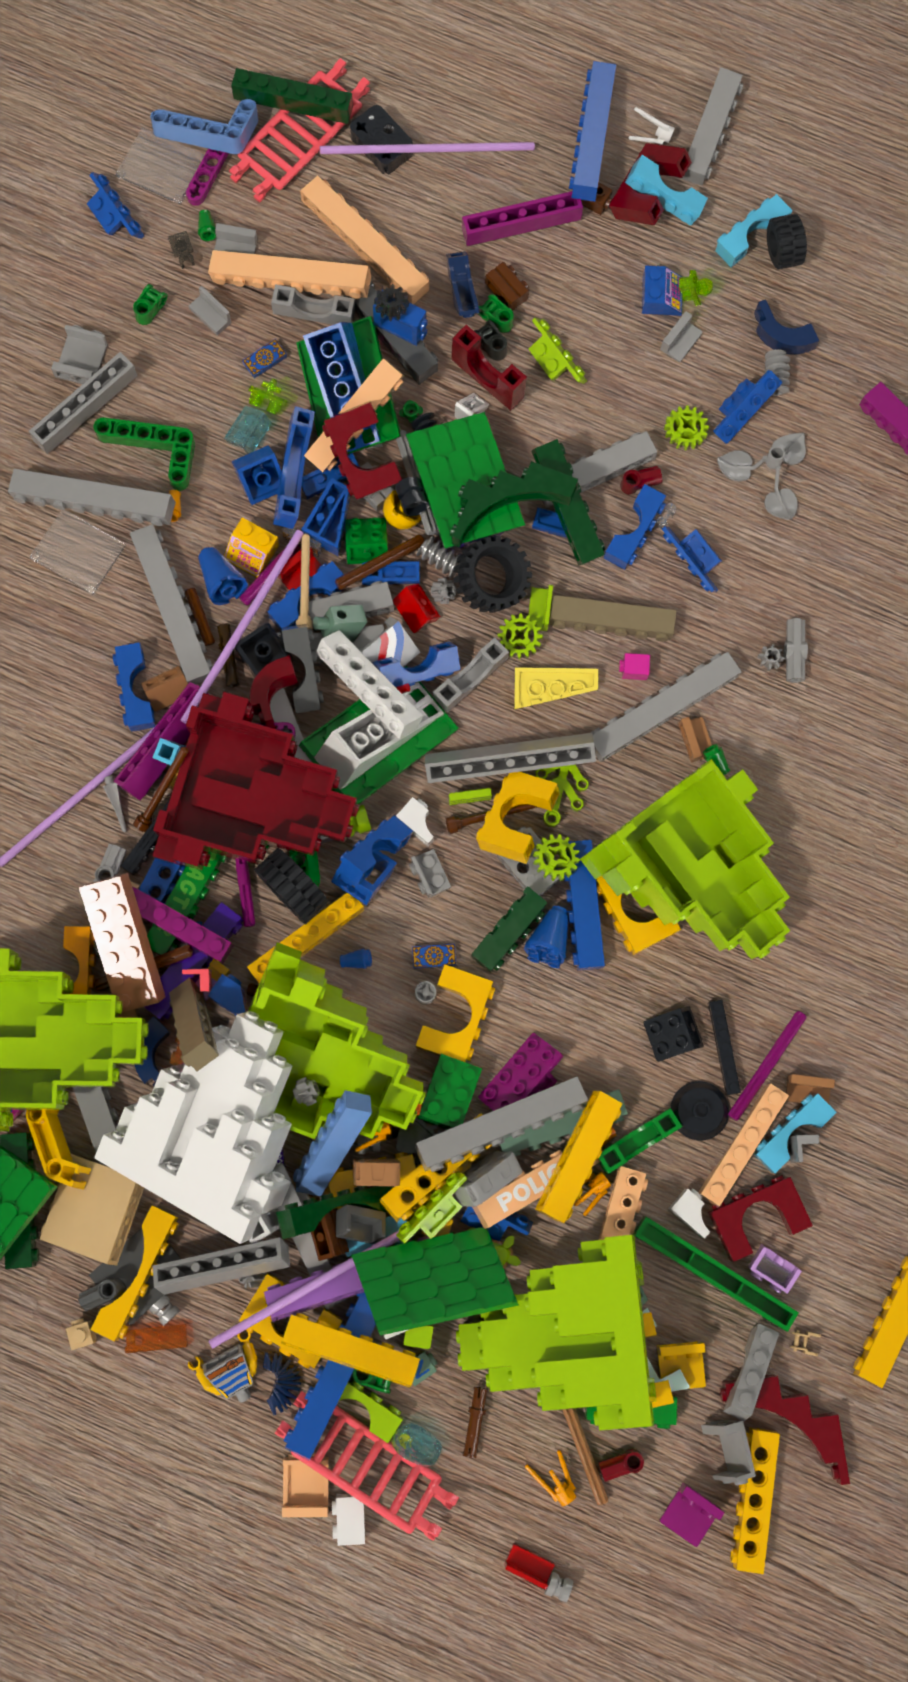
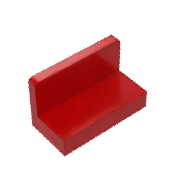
M310 548L309 576L312 577L322 565L314 557L313 550ZM301 550L287 561L278 576L288 590L297 589L301 585Z
M419 583L406 586L392 600L413 633H417L424 625L436 622L441 617Z
M513 1543L504 1563L507 1571L545 1590L548 1587L547 1581L555 1566L553 1562Z

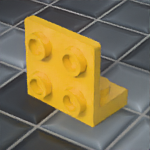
M703 1342L657 1345L660 1379L680 1369L690 1386L688 1389L706 1386L702 1354L705 1353V1344Z

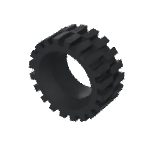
M490 536L471 544L462 551L463 554L458 556L456 560L460 564L454 566L453 572L458 573V576L454 577L453 580L454 583H459L460 585L456 589L457 593L463 592L465 595L462 598L464 603L471 601L470 608H480L479 612L483 613L488 611L489 613H494L516 605L520 602L519 599L526 596L527 593L524 590L529 589L531 585L530 582L526 581L532 578V572H527V568L531 564L530 561L525 562L523 559L527 556L525 551H518L520 545L517 543L510 545L511 539L509 538L501 540V536H494L492 538ZM486 556L496 559L505 570L506 583L498 595L485 592L476 581L475 568L482 557Z
M279 847L254 869L278 899L305 925L329 903L327 897L311 878Z

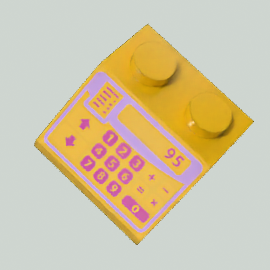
M242 517L231 534L224 557L232 565L257 578L265 570L280 546L278 537Z

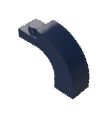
M766 299L758 302L754 312L755 318L759 322L756 333L768 347L773 350H783L786 354L791 355L803 354L816 349L819 338L811 323L799 328L784 327L774 318Z
M154 1016L147 1022L149 1032L148 1037H144V1046L148 1048L147 1059L143 1060V1065L134 1064L140 1079L146 1085L150 1084L153 1080L155 1083L160 1072L155 1064V1053L158 1046L171 1034Z

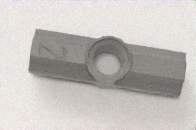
M801 618L788 619L786 621V641L784 644L786 681L790 683L804 682L805 660L808 654V644L805 642V620Z
M109 844L100 867L95 871L94 882L101 880V876L105 872H110L111 877L116 876L127 850L114 844Z

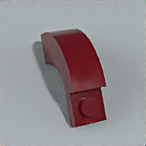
M290 656L277 659L266 665L255 677L251 686L250 702L253 706L254 715L259 714L261 724L266 723V726L276 729L270 708L274 694L284 687L298 683Z

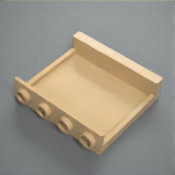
M71 1154L73 1162L91 1168L90 1175L80 1172V1174L74 1173L72 1176L74 1181H86L84 1190L58 1182L54 1201L49 1206L47 1220L41 1229L40 1240L102 1263L117 1266L144 1187L108 1166Z

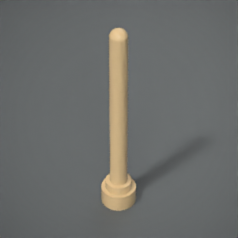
M305 533L302 535L300 616L296 620V625L307 624L308 629H313V621L309 616L310 536Z

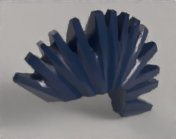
M265 1352L263 1368L275 1373L276 1376L272 1393L267 1399L274 1416L276 1415V1407L282 1413L284 1412L282 1406L287 1410L286 1403L289 1406L292 1405L287 1397L297 1398L288 1389L300 1391V1388L296 1385H301V1382L292 1380L300 1379L301 1376H295L299 1374V1371L293 1372L297 1369L296 1366L286 1370L291 1362L290 1359L282 1366L283 1355L280 1354L277 1359V1353H274L271 1363L268 1352Z

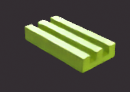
M490 788L450 793L448 798L449 806L491 800L492 794Z

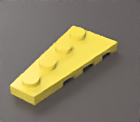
M515 668L514 710L597 691L598 669Z

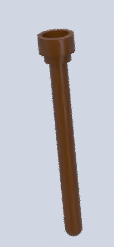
M182 747L179 750L145 812L136 817L133 825L139 831L146 832L152 824V815L188 754L187 747Z
M522 804L510 809L506 815L538 807ZM487 812L461 819L454 816L445 818L449 834L457 833L463 826L485 821Z

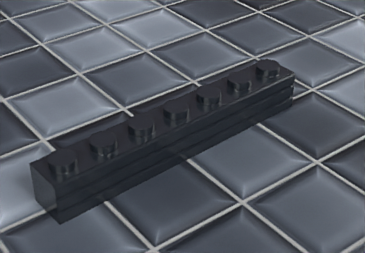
M169 801L163 807V811H167ZM157 817L121 865L123 869L133 876L140 871L142 863L148 860L150 852L155 850L159 835L153 829Z
M723 1000L708 1002L725 1095L741 1093Z

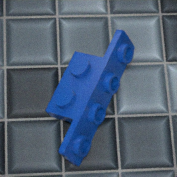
M91 172L89 176L99 190L88 201L87 205L106 233L113 235L124 225L131 236L142 239L144 234L140 230V224L133 220L130 210L121 203L119 194L110 187L107 177L103 174Z
M768 370L756 384H753L746 378L737 386L731 396L722 403L719 410L726 417L713 432L727 444L777 390L782 381L771 370Z
M664 526L662 530L665 533L663 534L665 540L669 544L673 543L677 548L676 554L682 560L686 559L691 573L694 576L698 575L702 580L700 582L702 587L707 592L716 593L718 588L707 576V573L722 562L716 552L697 529L680 541L670 527Z
M467 1207L461 1222L475 1229L484 1228L474 1209ZM515 1212L487 1228L492 1239L500 1241L508 1226L528 1235L533 1222L525 1215H519Z

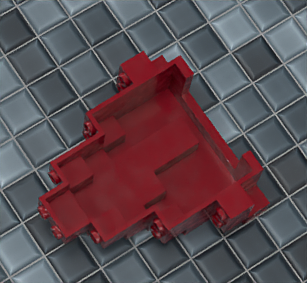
M223 692L222 698L203 693L199 707L191 706L186 727L190 732L186 746L188 754L180 766L167 811L159 810L153 829L159 835L153 857L179 866L181 864L203 870L204 866H208L210 860L208 852L232 859L238 858L255 864H259L260 860H264L267 850L265 848L266 845L288 851L291 849L313 856L315 851L319 852L322 839H319V837L324 836L345 842L346 837H351L353 825H350L352 816H357L360 805L356 804L357 799L355 797L333 791V788H338L341 778L337 776L338 771L336 769L295 758L298 745H296L297 741H295L293 734L252 723L254 710H252L253 706L249 699Z

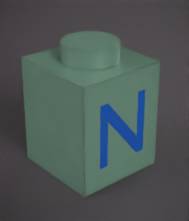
M424 1350L415 1356L420 1361L413 1380L414 1387L437 1371L435 1365L438 1363L431 1352L427 1354Z

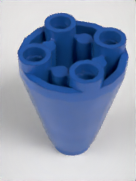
M553 906L526 941L524 950L528 954L527 959L534 963L543 962L556 969L560 968V965L564 963L569 918L568 911L565 908Z

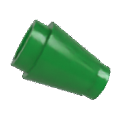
M201 210L198 220V235L203 241H212L216 238L215 223L209 210Z
M718 744L711 745L703 751L704 759L707 762L712 759L723 775L730 771L723 749Z

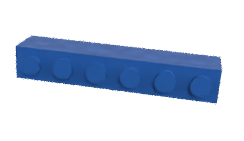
M592 840L568 842L569 844L575 842L576 845L573 850H579V854L575 856L579 859L593 849ZM580 860L578 864H575L577 869L576 871H571L572 875L570 877L564 874V880L569 883V889L566 890V900L571 903V910L568 911L569 923H573L570 940L571 944H575V953H572L573 965H577V971L601 969L605 966L596 879H594Z

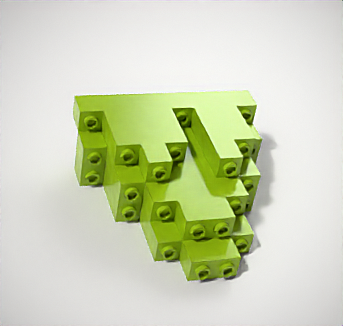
M709 760L580 858L594 879L602 876L617 896L623 893L627 896L631 893L641 908L649 905L664 925L671 922L674 925L680 920H686L695 933L704 931L719 951L726 948L730 951L740 944L750 959L756 957L762 959L771 952L769 949L771 946L781 944L786 940L785 935L790 932V929L777 914L778 911L786 906L784 902L790 896L761 859L770 852L768 848L774 842L746 807V804L754 799L752 794L758 789L743 769L726 779L713 760Z
M277 942L248 1011L258 1014L259 1018L263 1021L273 1022L278 1026V1029L284 1031L275 1055L284 1057L287 1063L293 1065L274 1113L284 1116L285 1120L292 1124L291 1131L315 1139L319 1129L324 1127L328 1114L334 1110L336 1100L341 1098L344 1091L347 1090L369 1095L371 1098L372 1114L359 1133L360 1135L373 1139L376 1132L380 1133L384 1122L406 1130L409 1123L414 1122L417 1115L416 1107L418 1104L421 1105L426 1095V1092L423 1091V1082L406 1076L410 1066L407 1063V1054L383 1045L382 1035L368 1030L367 1022L369 1017L366 1016L367 1008L342 998L343 989L326 983L327 978H324L325 969L301 960V951ZM304 1077L310 1081L315 1080L320 1090V1095L316 1099L317 1102L308 1107L306 1103L299 1104L293 1094V1089L297 1085L296 1081Z
M0 948V1131H9V1128L13 1126L14 1117L10 1110H64V1105L68 1104V1091H65V1088L115 1087V1083L119 1082L120 1070L116 1068V1065H143V1060L147 1059L148 1048L144 1046V1037H148L149 1026L148 1023H145V1019L118 1018V1014H122L123 1004L117 995L70 994L73 993L74 982L70 980L71 976L64 972L18 971L21 970L22 966L19 954L11 949Z
M633 1235L605 1237V1240L581 1242V1248H578V1258L582 1263L530 1270V1276H527V1287L531 1289V1292L515 1295L518 1306L482 1313L481 1318H484L485 1321L460 1324L459 1330H456V1341L460 1344L461 1353H458L459 1367H462V1371L489 1369V1373L486 1374L487 1388L490 1387V1392L540 1388V1392H537L538 1406H542V1411L597 1407V1411H594L595 1426H599V1431L654 1426L652 1402H657L654 1378H649L640 1286H644L642 1262L637 1260L635 1237Z

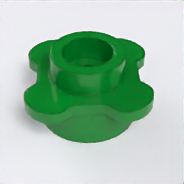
M408 400L404 404L403 409H400L399 415L408 419L409 423H412L423 413V408L418 406L416 402Z

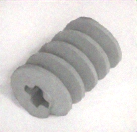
M771 350L765 354V373L771 370L782 381V384L771 396L787 394L790 389L787 387L790 384V381L787 379L790 377L788 372L790 370V365L788 364L790 357L785 356L786 352L783 350Z
M431 536L424 541L416 556L422 555L423 561L429 559L428 563L430 565L436 563L435 568L437 570L443 567L442 573L447 574L450 572L449 578H452L456 574V572H453L454 566L460 564L456 560L462 554L460 553L454 557V549L448 553V548L440 547L441 540L434 544V536Z

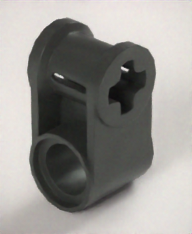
M491 320L486 321V324L480 329L473 330L481 337V347L493 360L500 361L506 357L507 340ZM500 346V347H502V348H501V349H495L494 347Z

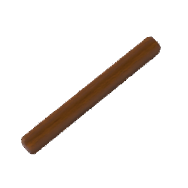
M418 534L340 576L335 581L336 586L339 590H342L420 548L425 541L424 538Z
M185 945L154 957L157 969L192 957L193 950L190 945ZM106 976L95 980L94 986L97 991L110 988Z

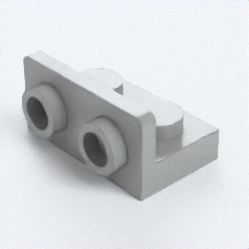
M434 849L417 857H411L412 863L409 864L413 876L418 875L420 882L417 884L422 895L426 894L430 898L451 888Z

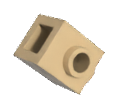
M84 1318L72 1321L71 1327L66 1328L71 1350L98 1342L96 1333L90 1330L93 1325L92 1320L85 1322Z

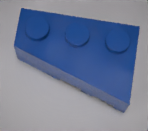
M331 478L301 531L304 534H309L311 543L339 557L350 494L346 485Z

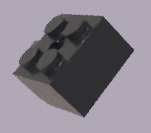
M269 623L262 625L239 640L235 646L236 652L254 678L266 665L277 659L290 656L291 662H294L291 653L285 652L282 633H276ZM261 651H264V652L267 653V654H266V655H263V654H261L260 652H261Z

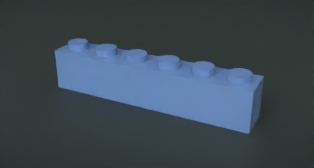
M345 1090L341 1098L336 1100L334 1110L328 1114L324 1127L319 1129L318 1137L315 1141H312L308 1154L303 1156L299 1169H296L294 1172L293 1181L296 1182V1192L315 1196L323 1194L372 1114L371 1098L369 1095Z

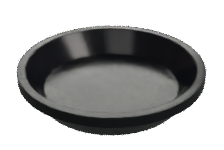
M703 1081L688 1083L675 1093L671 1101L670 1108L682 1125L678 1131L689 1139L697 1141L711 1139L717 1136L727 1124L729 1118L727 1099L722 1091L713 1084Z

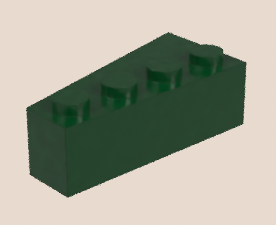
M527 886L523 891L522 897L511 905L507 911L508 913L497 922L494 930L488 933L471 954V957L488 972L491 973L493 969L498 971L505 962L503 960L504 956L507 953L511 955L519 946L516 942L520 937L525 939L531 932V924L534 921L538 923L546 914L543 910L547 902Z

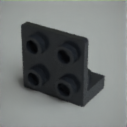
M690 1006L673 1010L643 1022L657 1062L704 1047Z

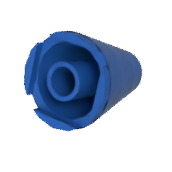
M206 547L201 550L198 560L208 596L212 603L215 605H226L230 603L229 599L233 597L238 599L248 587L246 578L216 548Z

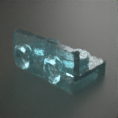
M244 406L224 439L227 443L243 448L249 454L255 451L272 423L263 411Z

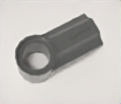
M119 1278L104 1280L100 1284L79 1293V1304L87 1312L113 1299H117L125 1292V1283ZM110 1285L113 1286V1294L110 1292Z

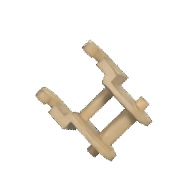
M800 1330L792 1332L795 1335L794 1346H790V1348H794L793 1351L797 1352V1349L803 1350L804 1354L818 1356V1353L808 1351L806 1346L810 1336L821 1337V1334L807 1331L806 1334H801ZM800 1336L804 1337L803 1348L798 1347Z

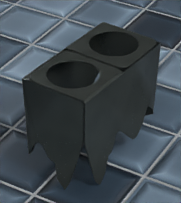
M414 1120L413 1123H409L406 1130L399 1127L388 1140L398 1137L396 1150L409 1154L415 1153L416 1159L414 1162L415 1165L422 1163L416 1152L415 1145L417 1142L433 1135Z

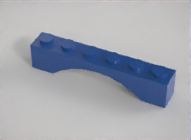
M295 406L291 415L273 520L274 525L293 529L298 519L302 477L306 459L304 455L308 449L315 411Z

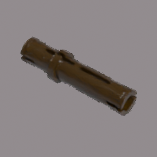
M220 624L217 626L220 642L218 647L221 653L231 638L230 624ZM233 649L223 666L226 687L240 685Z

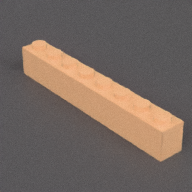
M317 175L300 190L301 201L407 302L414 305L429 291V278L427 275L419 272L410 259H405L395 245L392 246L388 243L386 237L381 232L378 233L369 220H364L354 206L350 207L344 197L332 189L328 181L322 180Z
M217 250L212 251L208 270L212 281L220 285L228 283L239 287L247 285L259 289L263 287L274 289L275 284L296 288L299 292H311L316 295L322 293L331 294L332 296L344 295L355 299L368 297L372 277L367 265Z

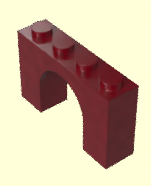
M651 143L645 144L636 159L637 161L641 155H644L659 165L660 176L666 175L683 178L692 163L686 148ZM631 167L609 207L615 219L655 226L664 209L657 196L641 194L625 183L632 169Z
M465 325L452 338L451 360L511 411L524 398L527 376L513 364L503 373L496 370L481 351V337L468 325Z
M371 400L324 419L325 425L322 426L326 438L330 437L333 445H330L334 457L338 456L341 462L338 467L342 477L346 476L349 484H346L350 496L354 495L356 500L402 480L395 460L366 469L355 465L348 456L347 442L351 435L379 421Z
M777 1176L771 1179L772 1184L765 1187L764 1184L757 1185L751 1188L752 1193L744 1195L742 1192L731 1197L732 1202L725 1204L723 1201L720 1206H712L713 1210L708 1212L731 1262H735L753 1253L742 1227V1219L746 1209L755 1202L765 1201L773 1205L778 1210L789 1235H794L813 1226L791 1177Z

